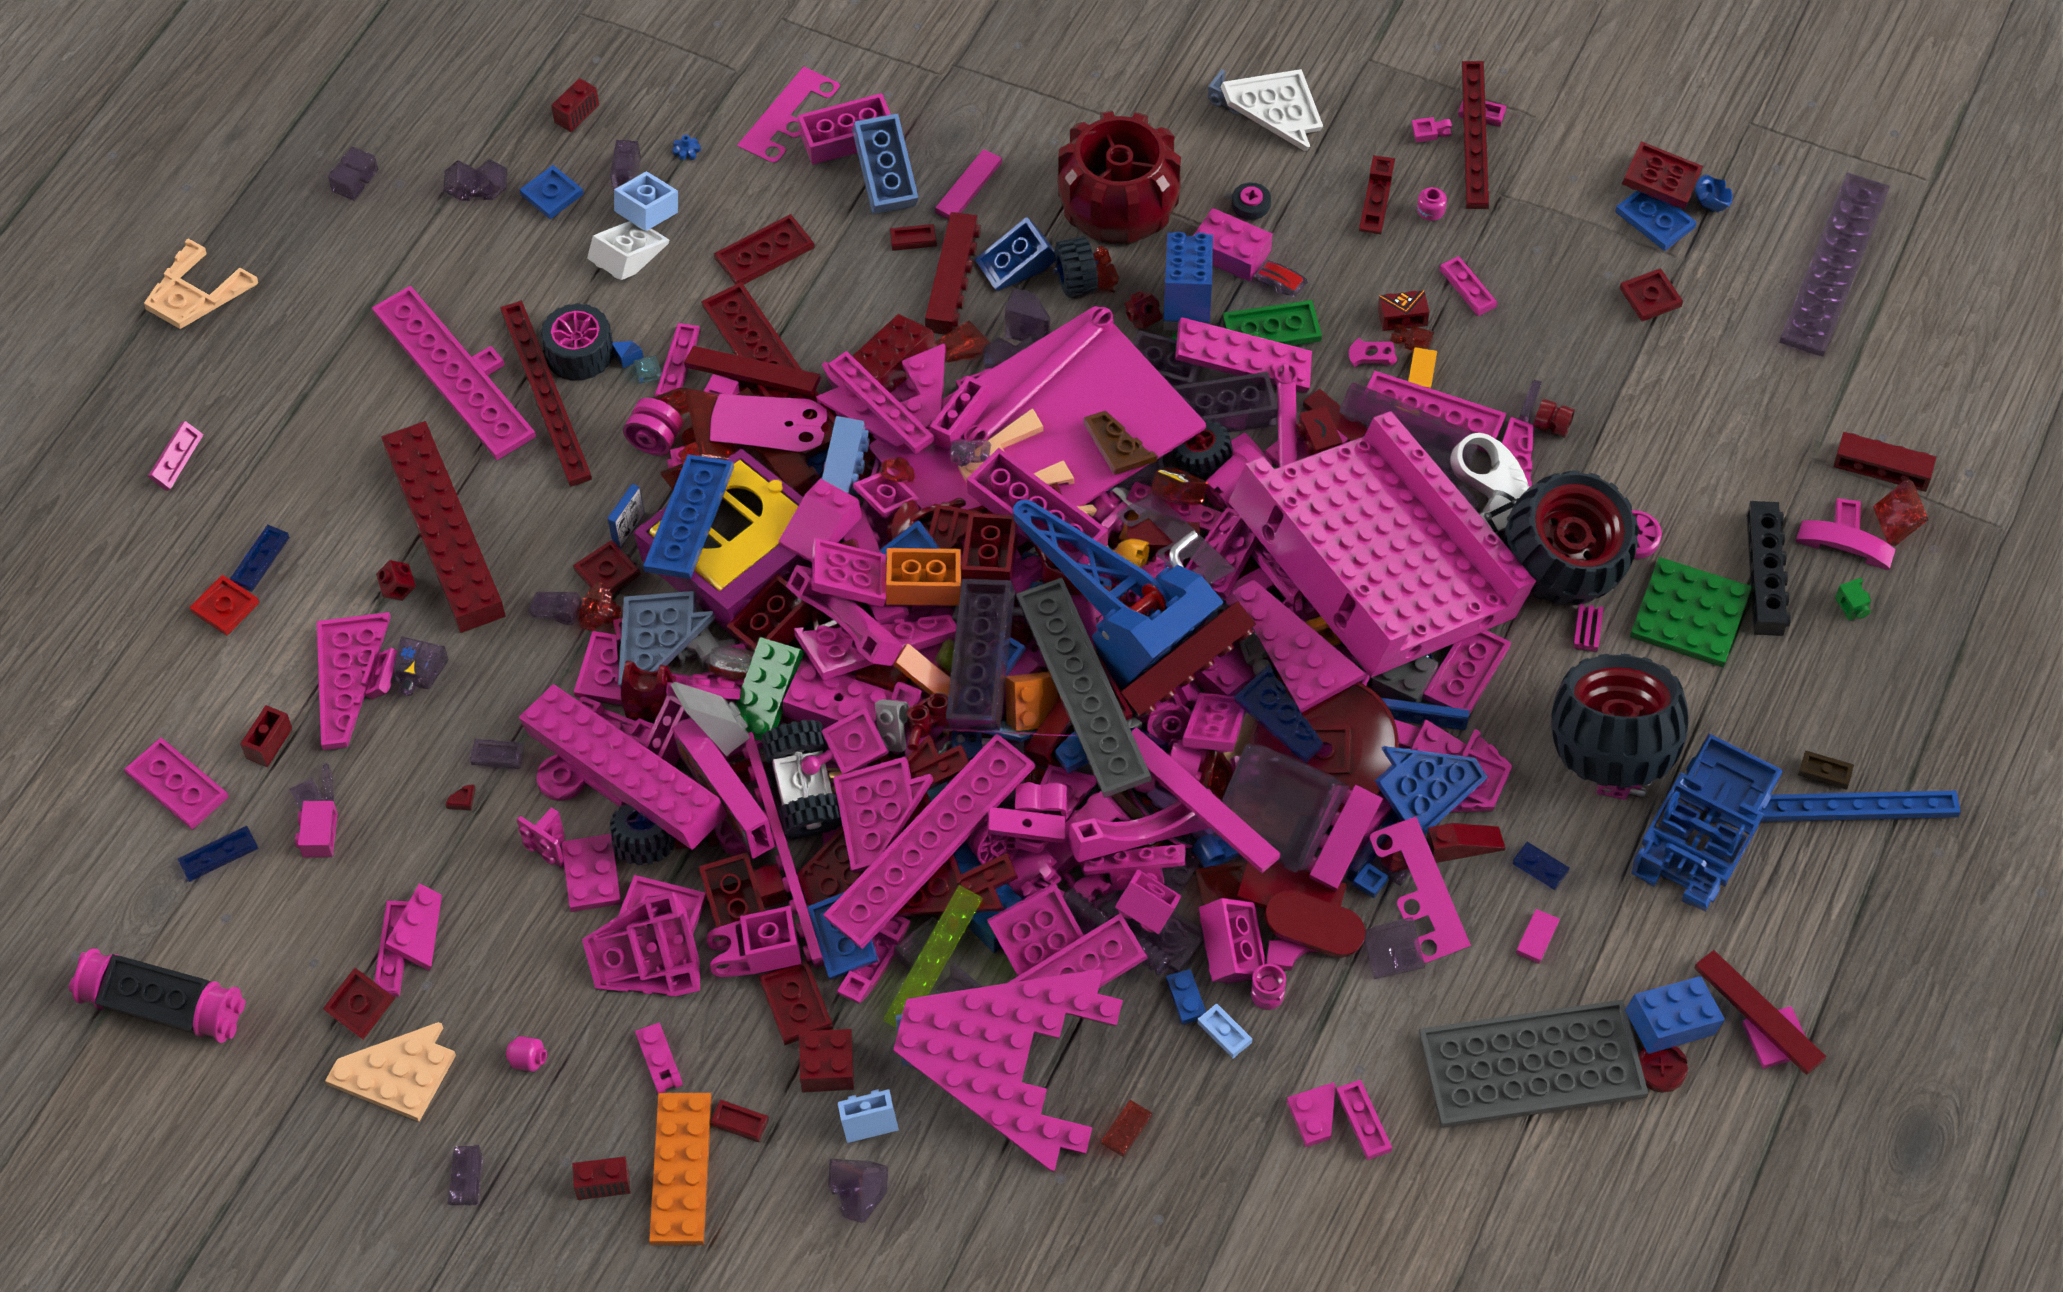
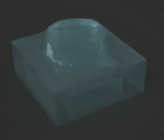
M656 355L634 360V367L640 384L660 379L662 373Z

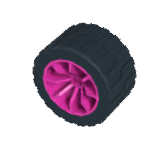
M575 303L557 308L547 316V319L542 324L541 339L547 364L555 374L560 375L564 379L586 380L605 371L604 369L610 365L613 359L614 352L610 324L604 313L591 305Z

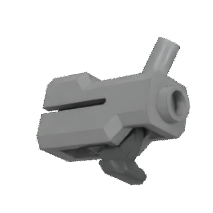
M696 603V612H704L700 605ZM707 626L676 656L677 662L680 666H684L686 658H697L702 668L714 667L717 660H722L720 647L735 645L734 639L718 641L716 637L712 636L708 630L709 626Z

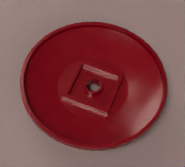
M1360 682L1302 713L1287 687H1284L1270 698L1254 722L1250 735L1249 755L1255 754L1257 759L1253 761L1251 767L1252 769H1258L1259 774L1255 778L1263 792L1285 811L1309 819H1333L1336 811L1341 813L1345 806L1341 801L1347 789L1353 790L1355 784L1377 796L1381 793L1375 780L1392 766L1381 748L1383 746L1399 748V736L1394 718L1385 702L1378 694ZM1323 745L1332 747V752L1327 756L1319 754V749Z

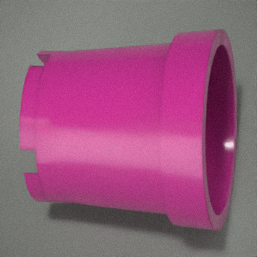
M1241 443L1232 452V457L1206 482H1203V485H1205L1203 491L1215 509L1218 506L1224 511L1226 508L1234 509L1230 505L1229 500L1245 464L1263 458L1257 450L1247 443Z

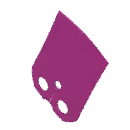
M719 394L711 417L710 441L797 452L810 450L821 445L824 432H822L821 426L827 421V409L810 399ZM807 409H813L817 412V417L815 419H806L802 413ZM792 421L793 426L787 427L785 422ZM802 432H810L814 438L810 442H802L798 436Z

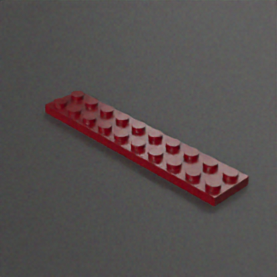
M742 282L701 301L702 307L735 355L802 370ZM755 384L763 397L810 399L818 403L816 396L819 394L817 391H815L813 396ZM824 404L821 405L827 409V421L821 426V430L824 432L821 445L813 449L801 451L805 459L829 448L836 418ZM807 409L803 411L802 415L806 419H815L817 412L813 409ZM786 421L785 426L791 427L793 422ZM802 432L798 436L802 442H810L814 438L810 432Z

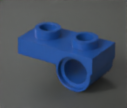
M1212 834L1198 839L1192 848V853L1204 872L1240 856L1220 836L1214 837Z

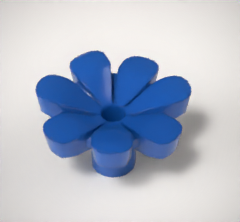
M682 135L681 140H675L673 143V155H679V158L682 160L686 159L687 155L693 160L696 158L695 152L701 151L698 140L696 138L690 139L689 135Z

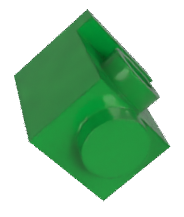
M1862 578L1839 585L1835 596L1836 601L1849 621L1855 618H1865L1871 613L1869 608L1871 599L1868 592L1861 587L1863 583Z

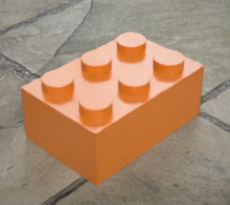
M887 548L886 605L960 606L961 549Z

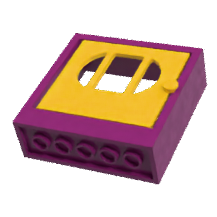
M740 449L727 459L728 461H733L734 469L720 505L726 501L753 524L731 541H727L713 528H710L708 536L721 547L702 549L691 579L658 574L679 592L694 591L697 595L696 603L700 605L704 612L713 611L715 614L713 621L734 638L735 636L728 629L727 625L776 574L788 582L796 565L812 568L810 561L781 546L778 542L803 497L743 449ZM741 489L756 494L763 503L761 516L754 514L734 498L733 495ZM666 507L658 511L655 516L634 531L642 562L646 560Z

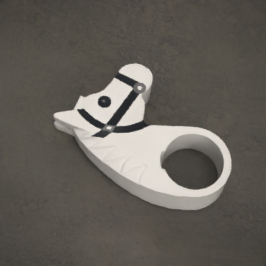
M1484 433L1470 434L1454 447L1450 458L1451 468L1461 481L1489 498L1483 513L1480 514L1484 521L1495 533L1505 531L1510 512L1520 496L1529 488L1528 482L1518 461L1501 442ZM1466 444L1480 445L1488 452L1491 458V466L1493 467L1488 474H1476L1466 467L1462 458V451Z

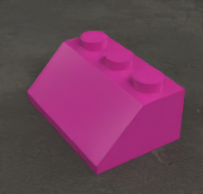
M1221 898L1199 907L1200 922L1203 929L1212 981L1234 983L1252 980L1255 970L1259 966L1266 964L1255 903Z

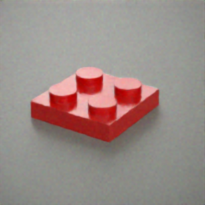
M221 575L189 608L191 613L228 636L260 602L256 596L224 575Z

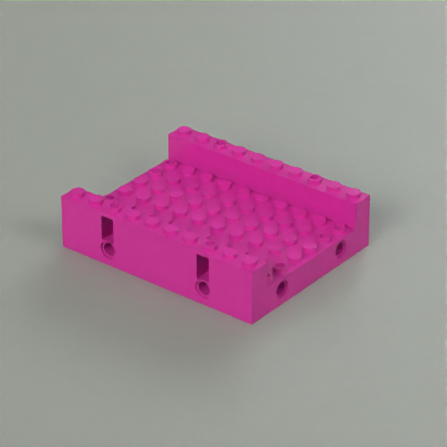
M1392 411L1373 417L1364 437L1274 469L1265 457L1246 463L1229 500L1230 505L1371 678L1516 618L1536 582Z

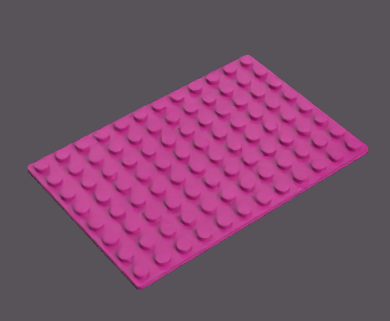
M1092 307L976 378V380L988 385L991 402L973 425H978L1088 322L1090 320V313L1099 307ZM1102 316L1098 324L1108 322L1109 318ZM1113 323L1109 331L1099 333L992 434L988 440L1033 409L1042 423L1044 431L1005 447L1003 450L1032 473L1064 460L1074 477V484L1069 485L1068 482L1058 484L1062 496L1076 506H1084L1147 466L1114 475L1083 424L1084 417L1107 411L1125 427V431L1134 439L1137 437L1143 443L1142 446L1149 452L1153 451L1158 455L1157 459L1206 428V423ZM955 392L942 399V410ZM977 434L972 442H980L984 439V436ZM964 438L953 452L933 442L917 454L909 447L897 452L890 448L887 443L881 442L878 439L869 445L870 451L886 470L892 471L919 498V509L931 507L933 504H941L942 502L948 503L958 497L966 501V505L961 507L963 509L982 506V504L967 494V483L958 469L957 462L973 452L966 446ZM1018 533L1017 548L1029 541L1020 533ZM959 544L955 549H961V554H962V553H963V549H962L961 545Z

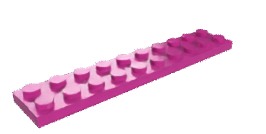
M411 285L372 307L374 315L496 460L536 438L535 431Z
M996 734L823 914L825 919L858 947L863 949L988 817L989 808H997L1035 768L1034 762Z

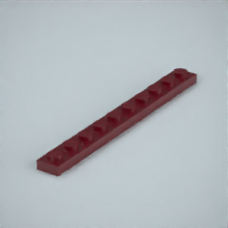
M522 300L500 307L569 486H575L592 480L590 470Z

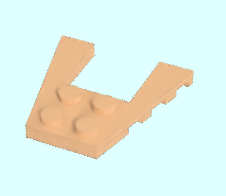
M187 239L183 250L179 251L175 256V262L171 268H167L165 271V277L161 283H157L144 302L145 309L181 329L257 285V277L239 268L208 295L180 279L206 255V249L203 246Z
M1033 409L1029 410L957 462L958 469L966 483V479L998 448L1003 450L1005 447L1044 431L1043 425ZM1064 460L1033 473L1048 485L1067 482L1069 485L1074 484V477Z

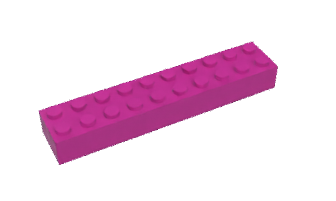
M554 684L519 716L528 735L692 850L727 816L719 797Z

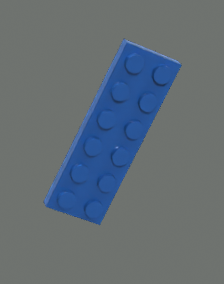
M687 455L644 562L643 568L645 572L691 579L733 472V461Z

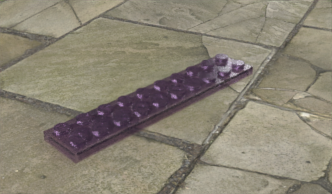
M1851 173L1846 174L1779 343L1824 357L1890 186Z

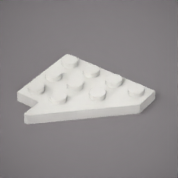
M1302 69L1226 81L1221 85L1229 107L1303 151H1307L1310 147L1305 133L1321 131L1323 128Z

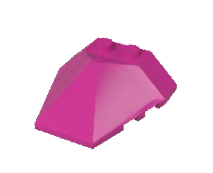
M674 892L648 897L582 939L593 982L597 989L626 992L631 990L641 991L646 994H667V996H679L700 991L699 955L686 909Z

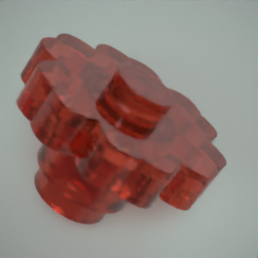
M596 582L594 587L589 588L584 596L583 605L579 610L578 620L581 622V628L595 631L597 626L600 627L602 623L614 624L613 620L619 619L621 607L611 600L610 586Z

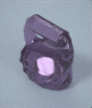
M956 439L951 445V462L960 467L967 466L969 463L984 462L990 456L991 443L987 440L968 441ZM982 446L980 456H975L976 447Z

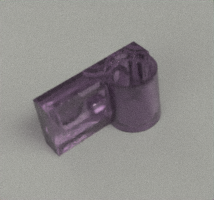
M536 592L529 608V613L533 617H554L562 624L572 625L578 615L582 600L577 592Z

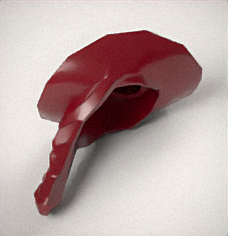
M958 497L948 503L942 502L940 505L961 508L966 505V501ZM913 499L904 502L888 524V543L916 521H920L921 524L932 521L936 504L919 509L917 502Z

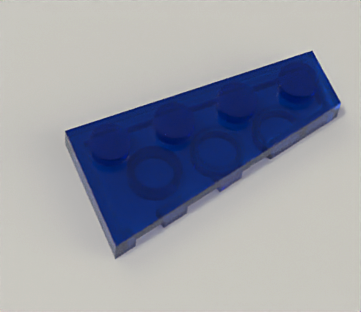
M1270 665L1234 696V701L1305 764L1323 748V742L1308 720L1303 717L1294 700L1287 694L1281 681H1278Z

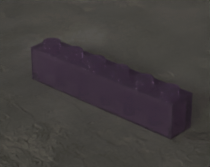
M1355 382L1348 387L1339 411L1350 421L1356 422L1358 420L1365 423L1367 428H1369L1373 417L1392 411L1421 447L1430 450L1432 455L1439 458L1446 457L1450 459L1454 447L1465 437L1475 433ZM1466 444L1464 446L1462 458L1466 466L1469 467L1473 462L1479 445Z

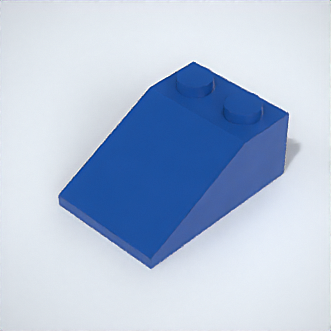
M1026 217L975 258L995 290L999 291L1043 272L1055 262V251L1040 229Z

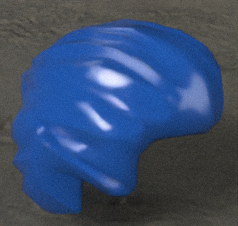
M1703 175L1696 182V198L1703 207L1711 212L1716 211L1718 213L1730 207L1733 194L1731 188H1726L1725 180L1712 178L1710 175Z

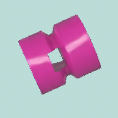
M1264 964L1259 966L1253 973L1251 997L1255 1005L1261 1009H1275L1284 1000L1286 976L1280 967L1274 964Z

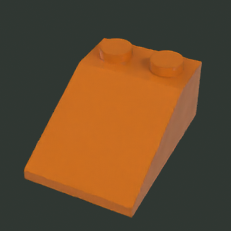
M1049 672L1005 676L1006 724L1015 731L1032 730L1040 727L1060 698Z

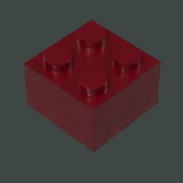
M852 1029L799 1031L800 1083L802 1092L854 1090Z

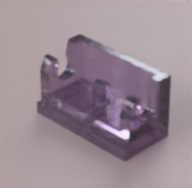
M480 1146L454 1147L448 1204L478 1205L483 1161Z

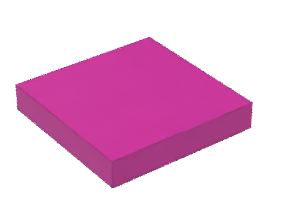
M1792 1006L1778 1010L1804 1034ZM1748 1019L1743 1020V1028L1762 1069L1791 1061Z

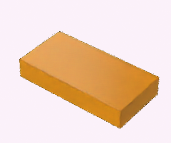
M1414 347L1408 382L1431 389L1437 351Z

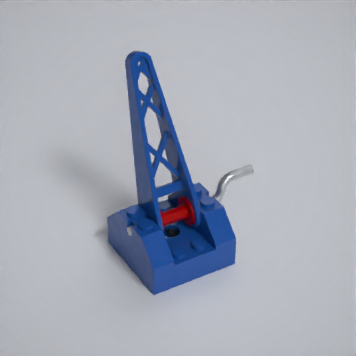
M1020 500L1013 507V519L1018 526L1103 615V620L1096 625L1098 630L1092 635L1098 657L1102 658L1112 678L1122 690L1189 638L1224 603L1202 575L1184 568L1179 559V553L1198 539L1195 531H1191L1170 549L1169 560L1173 568L1169 570L1166 567L1156 576L1157 578H1153L1145 570L1031 500ZM1031 519L1041 520L1048 526L1049 531L1037 529L1032 524ZM1057 540L1068 541L1089 558L1090 565L1076 563L1058 547ZM1098 574L1113 576L1121 583L1109 592L1100 584ZM1129 590L1141 598L1130 608L1118 600ZM1150 611L1151 616H1145V614Z

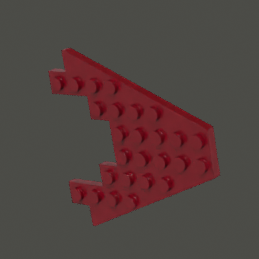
M930 735L918 745L916 751H913L906 758L909 764L911 779L931 774L933 782L928 790L955 778L969 763L962 745L939 755L933 738ZM928 790L900 834L932 802ZM842 826L797 873V876L810 906L845 892L865 870L857 873L851 870ZM1005 853L962 874L952 854L893 917L997 912L1004 910L996 888L1018 878L1010 856Z

